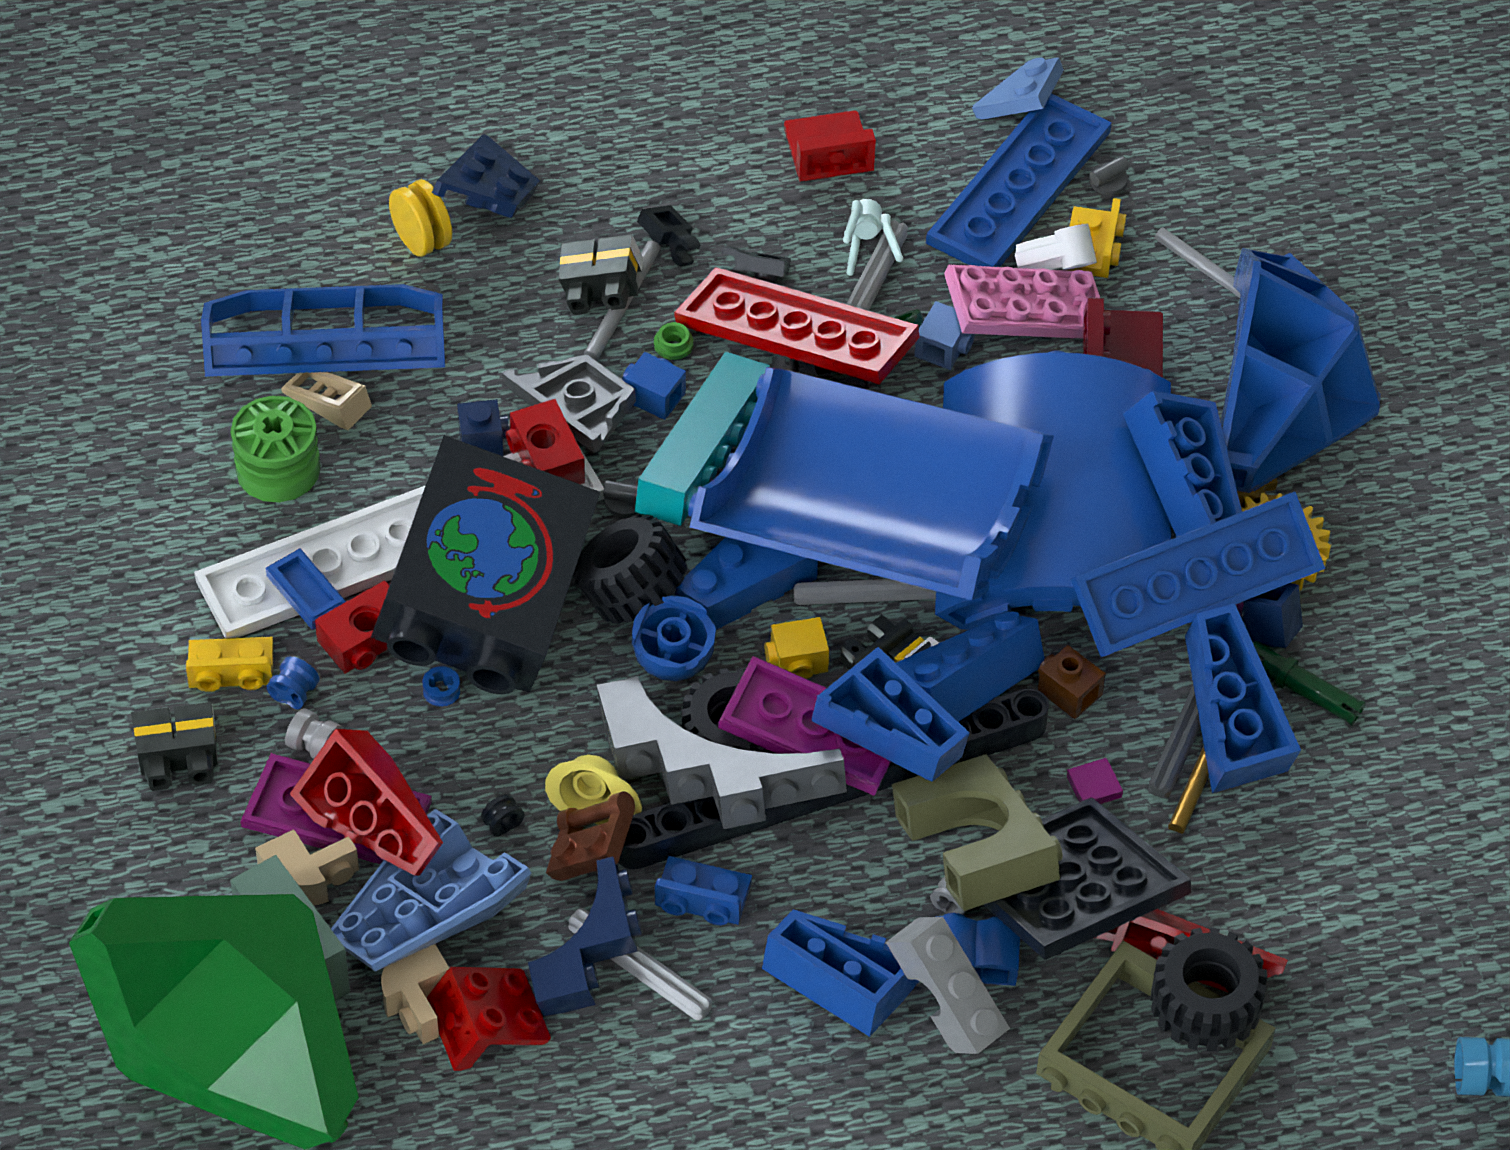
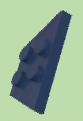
M482 134L437 180L432 193L443 198L447 190L467 195L466 205L488 209L494 213L512 218L533 195L540 180L489 136Z

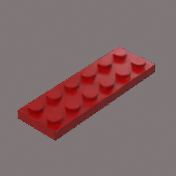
M717 267L712 270L674 312L676 323L683 324L689 329L876 384H880L920 338L917 324Z

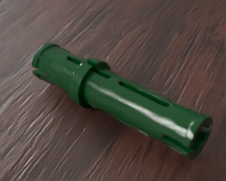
M1260 641L1254 642L1253 645L1257 653L1264 657V660L1261 662L1267 676L1275 680L1274 685L1281 689L1285 686L1353 726L1359 716L1346 710L1345 706L1348 705L1362 713L1366 702L1360 701L1310 671L1298 666L1299 661L1290 656L1286 659L1261 644Z

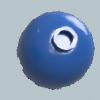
M672 595L662 597L663 604L657 606L653 604L650 606V603L641 608L634 619L632 645L637 662L647 673L661 680L673 682L686 680L704 670L714 652L716 628L714 622L712 624L711 619L707 616V610L701 604L687 597Z

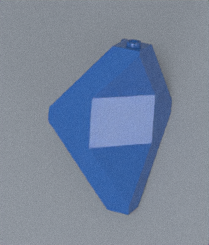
M1242 248L1233 287L1240 293L1234 354L1221 417V427L1236 489L1240 492L1250 493L1377 416L1381 394L1376 387L1359 326V316L1291 253L1277 255Z

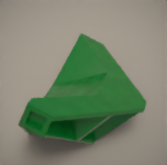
M294 894L113 898L91 908L69 941V945L115 1066L130 1080L304 1150L326 1142H335L341 1137L348 1126L346 1118L359 1096L314 913Z

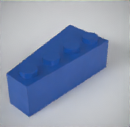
M1235 603L1197 613L1185 635L1212 793L1289 771L1301 748Z

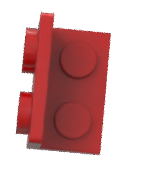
M857 111L792 119L784 122V131L799 182L874 171L875 135L873 129L863 130Z
M450 967L426 997L437 1016L438 1031L454 1071L471 1068L489 1045H543L551 1039L525 972L520 968Z

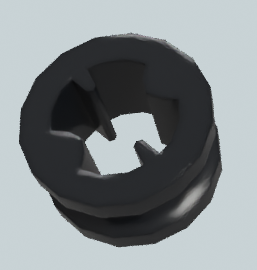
M504 794L496 797L485 806L481 813V820L486 825H490V831L494 836L499 837L519 826L525 815L522 808L516 806L515 799L509 794Z

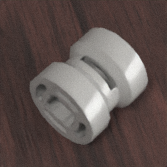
M303 708L296 713L288 726L285 745L298 752L306 750L310 753V757L314 759L335 729H343V727L331 720L326 722L319 721L316 713Z

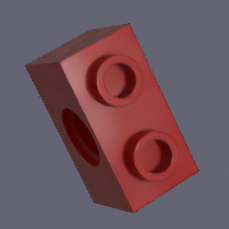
M556 399L510 412V430H507L505 435L511 453L519 454L521 458L520 463L580 485L585 483V458Z
M385 580L315 619L318 643L344 674L354 668L363 670L369 667L377 655L387 650V643L371 638L389 588Z

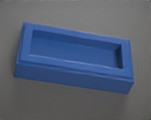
M301 548L266 567V576L312 630L316 629L315 619L346 602Z

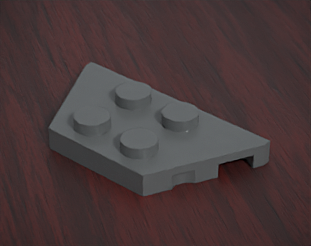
M587 354L571 357L559 362L538 364L539 372L516 376L514 369L502 372L503 383L529 405L533 406L556 399L574 438L594 453L600 450L636 402L635 388Z

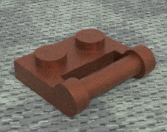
M622 791L611 795L608 801L579 810L568 808L559 812L557 815V826L560 831L551 849V858L546 874L554 880L564 881L597 871V860L613 856L616 864H618L635 811L633 797L628 792ZM609 818L607 823L583 830V827Z

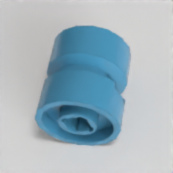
M1459 1037L1457 1039L1454 1058L1455 1079H1462V1082L1455 1081L1458 1095L1483 1096L1488 1089H1491L1495 1096L1510 1097V1039L1497 1038L1493 1045H1489L1485 1038Z

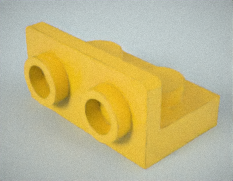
M1113 198L1111 212L1073 206L1070 227L1089 224L1097 263L1068 271L1092 272L1093 276L1108 278L1110 265L1118 266L1121 243L1115 242V236L1123 237L1126 214L1119 213L1121 199Z
M273 637L189 640L188 660L186 661L189 688L213 692L220 687L240 686L246 690H256L263 685H267L273 676Z

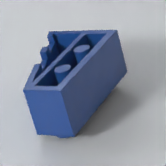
M725 537L684 577L682 584L676 588L675 596L687 597L701 604L707 610V616L711 619L712 624L714 622L717 630L751 613L752 609L771 599L774 601L784 596V593L793 589L795 584L816 580L818 560Z
M879 647L817 696L811 720L931 782L962 757L969 736V732Z
M793 909L768 935L762 969L870 1037L905 1000L919 981L907 979L888 945L885 944L886 938L874 934L871 939L845 932V925Z

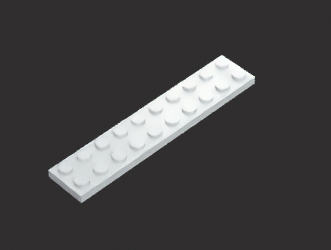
M518 453L503 456L517 462L521 461ZM583 454L585 458V483L581 485L600 491L598 501L604 499V487ZM425 486L195 571L196 583L224 637L240 638L299 615L266 576L267 566L299 548L303 550L343 598L369 589L384 580L386 582L390 581Z

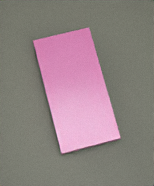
M948 265L944 273L962 334L1083 339V311L1087 299L1100 298L1093 274L1089 271Z

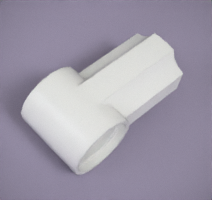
M1089 224L1059 229L1054 232L1055 235L1016 244L1015 259L1018 268H1045L1049 270L1062 268V270H1070L1097 263Z

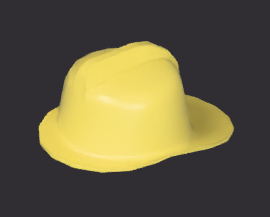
M584 755L572 761L562 762L552 768L546 777L545 791L550 802L560 811L568 808L583 809L608 801L611 795L626 791L634 799V814L642 812V805L638 794L627 782L618 777L614 766L600 756ZM609 818L596 822L595 824L600 825L603 823H607L609 821Z

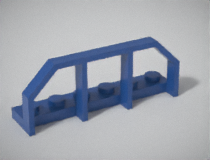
M405 284L245 290L204 303L201 317L205 377L445 367L443 294ZM401 305L432 313L435 316V325L363 328L365 307ZM354 307L355 328L292 330L294 309ZM282 310V331L211 333L214 322L250 311Z

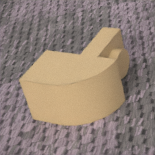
M292 830L255 848L257 864L277 855L313 905L328 902L327 885L331 883L333 885H341L351 879L354 872L359 870L357 848L350 837H346L310 855L296 831Z
M436 944L384 967L381 977L383 1004L387 1017L399 1013L407 1033L410 1035L416 1032L422 1044L439 1038L437 1016L426 997L449 969Z

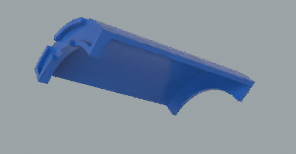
M1059 350L994 360L966 369L945 381L943 408L1051 434L1054 437L1040 487L1031 486L1025 506L1031 507V513L1017 546L999 578L989 577L986 581L990 582L989 590L975 600H968L936 591L935 615L959 629L969 630L994 619L998 614L1010 612L1011 608L1033 605L1035 612H1071L1073 605H1081L1070 578L1171 540V523L1123 416L1124 412L1152 390L1171 394V382L1149 369L1120 360L1096 355L1065 353Z
M766 367L765 374H761L757 382L756 396L758 399L735 453H730L725 468L714 480L698 487L697 493L693 494L689 503L688 514L689 517H692L690 528L968 600H975L989 590L990 582H986L989 577L999 578L1017 546L1032 510L1031 507L1025 506L1031 486L1040 487L1054 435L794 371Z

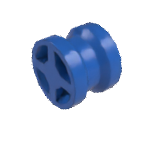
M290 656L283 660L279 666V675L272 676L266 687L274 700L286 703L294 709H301L307 700V691L314 690L320 679L318 673L310 664L297 657Z

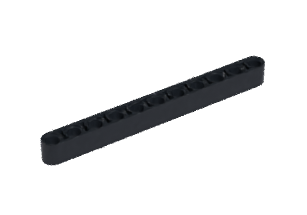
M1022 689L994 698L960 720L959 723L969 732V736L962 757L954 764L985 754L988 756L1040 738L1045 733L1049 709L1047 697L1036 689ZM891 762L878 791L890 788L894 783L919 775ZM846 784L847 792L767 808L765 809L766 821L723 829L713 796L672 805L668 803L633 815L618 863L627 869H641L668 859V856L678 857L868 795L869 793ZM709 817H719V819H710ZM675 829L679 830V832H670L669 830ZM634 842L639 843L638 845H628L629 843Z

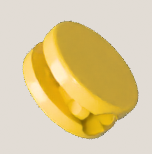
M423 179L416 180L408 188L395 189L389 196V209L395 229L403 243L418 257L430 254L434 248H444L452 240V225L446 206L441 197L432 193L434 187Z

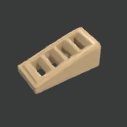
M329 372L297 373L281 388L282 393L303 403L310 410L345 430H349L372 407L365 385ZM308 377L317 381L309 390L299 387ZM324 386L328 388L321 395L317 394ZM337 394L341 395L337 400L333 399Z

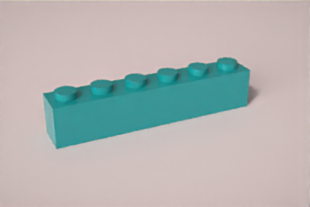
M725 351L639 477L635 512L651 515L654 518L678 526L683 524L688 516L689 503L693 494L697 493L699 486H704L716 478L717 470L725 468L732 447H738L742 440L745 428L749 424L758 399L756 396L757 382L761 374H765L766 367H770V365Z

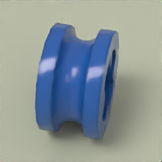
M438 666L425 673L422 679L423 696L430 704L439 707L448 706L459 698L460 679L456 671L449 667ZM443 681L448 690L440 692L439 688L435 687V683Z

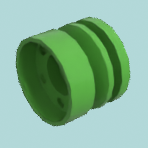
M268 396L255 399L240 409L233 418L230 431L239 485L249 495L257 499L279 503L296 499L310 491L318 480L321 468L317 426L313 413L303 403L283 396Z

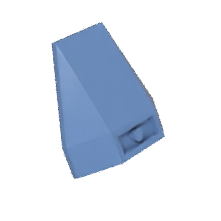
M434 809L427 816L443 844L421 875L414 876L384 860L335 922L331 930L348 953L372 970L377 971L494 917L526 889L531 876L529 868L505 852L497 859L492 860L471 846L456 821Z

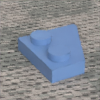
M1059 57L1047 60L1044 58H1034L1025 63L973 105L972 109L975 117L983 120L1043 109L1064 71Z

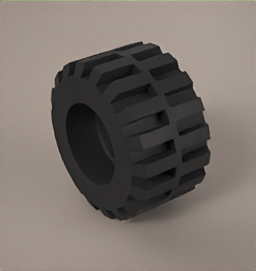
M639 514L633 515L630 518L620 519L595 535L581 550L573 578L603 620L611 621L614 624H620L623 621L628 623L634 621L641 608L650 603V606L653 604L655 606L663 604L662 597L671 596L676 592V588L684 580L683 575L687 572V564L685 563L687 560L657 518L654 519L651 515L641 516Z
M728 668L720 669L717 676L708 673L702 677V684L695 682L690 687V695H685L683 700L682 728L708 741L732 748L777 754L719 729L715 725V723L720 721L746 669L737 668V672L730 673Z
M1201 928L1191 929L1189 937L1181 933L1175 936L1173 944L1167 943L1162 949L1161 957L1158 956L1150 997L1153 1016L1159 1017L1158 1026L1163 1032L1171 1030V1039L1178 1044L1185 1040L1189 1042L1188 1048L1197 1050L1198 1045L1206 1046L1207 1052L1217 1051L1218 1045L1221 1044L1225 1049L1235 1046L1236 1038L1243 1042L1250 1036L1251 1029L1255 1030L1259 1022L1268 979L1267 970L1262 969L1264 963L1260 954L1252 955L1253 946L1247 940L1241 944L1237 941L1238 935L1230 931L1227 936L1219 934V928H1210L1209 933H1203ZM1195 981H1212L1223 986L1230 994L1222 998H1206L1193 992L1187 985Z

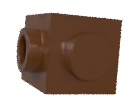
M1069 645L1064 647L1057 655L1050 654L1047 656L1038 669V691L1042 692L1047 699L1074 719L1078 718L1103 695L1106 673Z

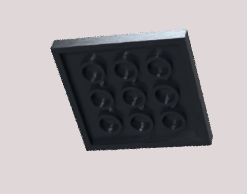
M1090 797L1041 819L1044 829L1050 836H1056L1062 848L1063 859L1058 861L1060 880L984 904V906L1044 960H1047L1191 894V879L1094 798Z

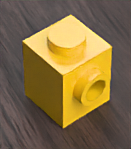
M820 617L771 625V642L764 643L765 656L768 663L805 679H809L813 674L828 672L829 647Z

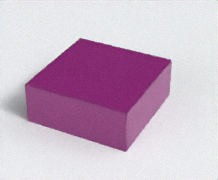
M1107 758L1067 769V779L1079 802L1092 797L1098 803L1103 804L1122 798L1123 789Z

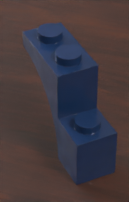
M613 856L596 861L598 869L597 892L590 913L579 930L557 950L542 958L528 962L536 1003L543 1016L570 1012L596 1005L592 989L600 988L594 963L638 952L635 936L642 934L641 925L636 909L629 910L626 896L633 895L631 881L627 869L619 871Z

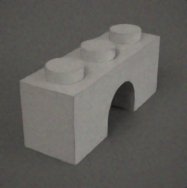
M918 917L886 942L907 979H915L922 982L937 999L940 1009L930 1017L949 1048L955 1053L978 1054L1010 1029L944 917Z

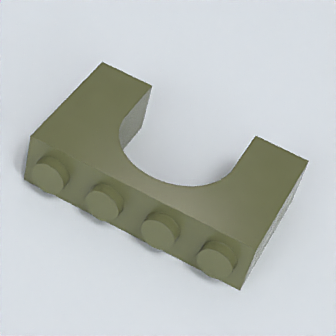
M987 754L952 765L933 782L921 776H916L892 784L896 818L912 841L966 825H981L999 830V832L986 839L942 853L946 888L963 911L1060 880L1058 861L1063 859V853L1056 836H1050L1047 833L1039 814L1036 812L1032 813L1029 810L1021 791H1015L1012 788L1003 768H997Z

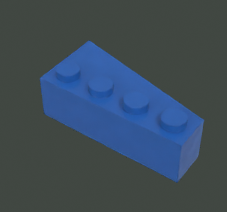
M1152 390L1123 413L1176 537L1242 512L1216 402Z
M1004 612L998 614L992 620L898 661L896 664L959 722L1038 670L1045 657L1038 619L1019 616L1017 612Z

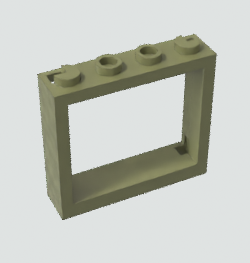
M1122 941L1039 1053L1036 1074L1051 1082V1090L1056 1092L1064 1090L1078 1098L1080 1105L1088 1112L1096 1115L1102 1112L1117 1121L1118 1127L1125 1134L1131 1137H1139L1141 1135L1154 1143L1157 1150H1199L1271 1049L1275 1027L1259 1019L1255 1030L1251 1029L1250 1036L1242 1042L1236 1038L1235 1045L1243 1049V1052L1189 1128L1062 1054L1118 978L1151 996L1157 960L1129 943ZM1196 982L1187 985L1200 996L1222 998Z

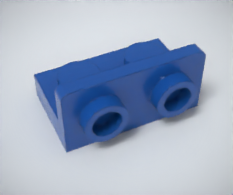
M668 856L662 877L657 878L655 884V905L660 906L665 912L676 916L690 913L703 916L707 922L714 925H725L728 922L739 925L752 884V875Z

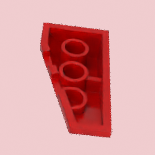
M335 729L290 793L315 823L343 834L344 838L350 837L354 844H361L371 849L380 858L414 876L421 875L443 844V841L393 758L366 730Z

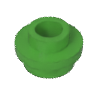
M676 322L667 323L659 329L654 337L655 351L661 357L669 360L682 359L688 356L693 349V336L683 324ZM670 341H677V342H679V343L672 344V343H668V342H670Z

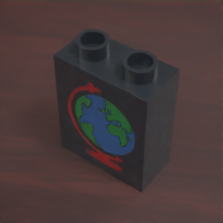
M444 435L371 638L387 643L388 651L405 663L427 666L437 661L467 672L469 681L483 691L493 694H509L515 689L530 692L547 655L600 491Z

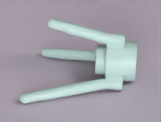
M863 199L852 202L851 215L843 237V242L846 244L852 238L846 272L849 276H852L855 271L861 239H872L881 229L885 233L896 261L901 262L903 260L900 247L891 227V216L889 214H882L880 204L874 200Z

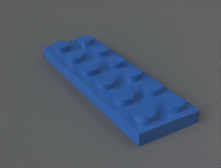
M1051 93L1043 109L1028 112L927 232L926 244L968 265L1000 267L1014 251L1016 244H1019L1107 138L1111 132L1112 122Z
M1294 491L1070 579L1099 654L1103 657L1193 622L1197 613L1233 603H1241L1326 568L1297 494Z

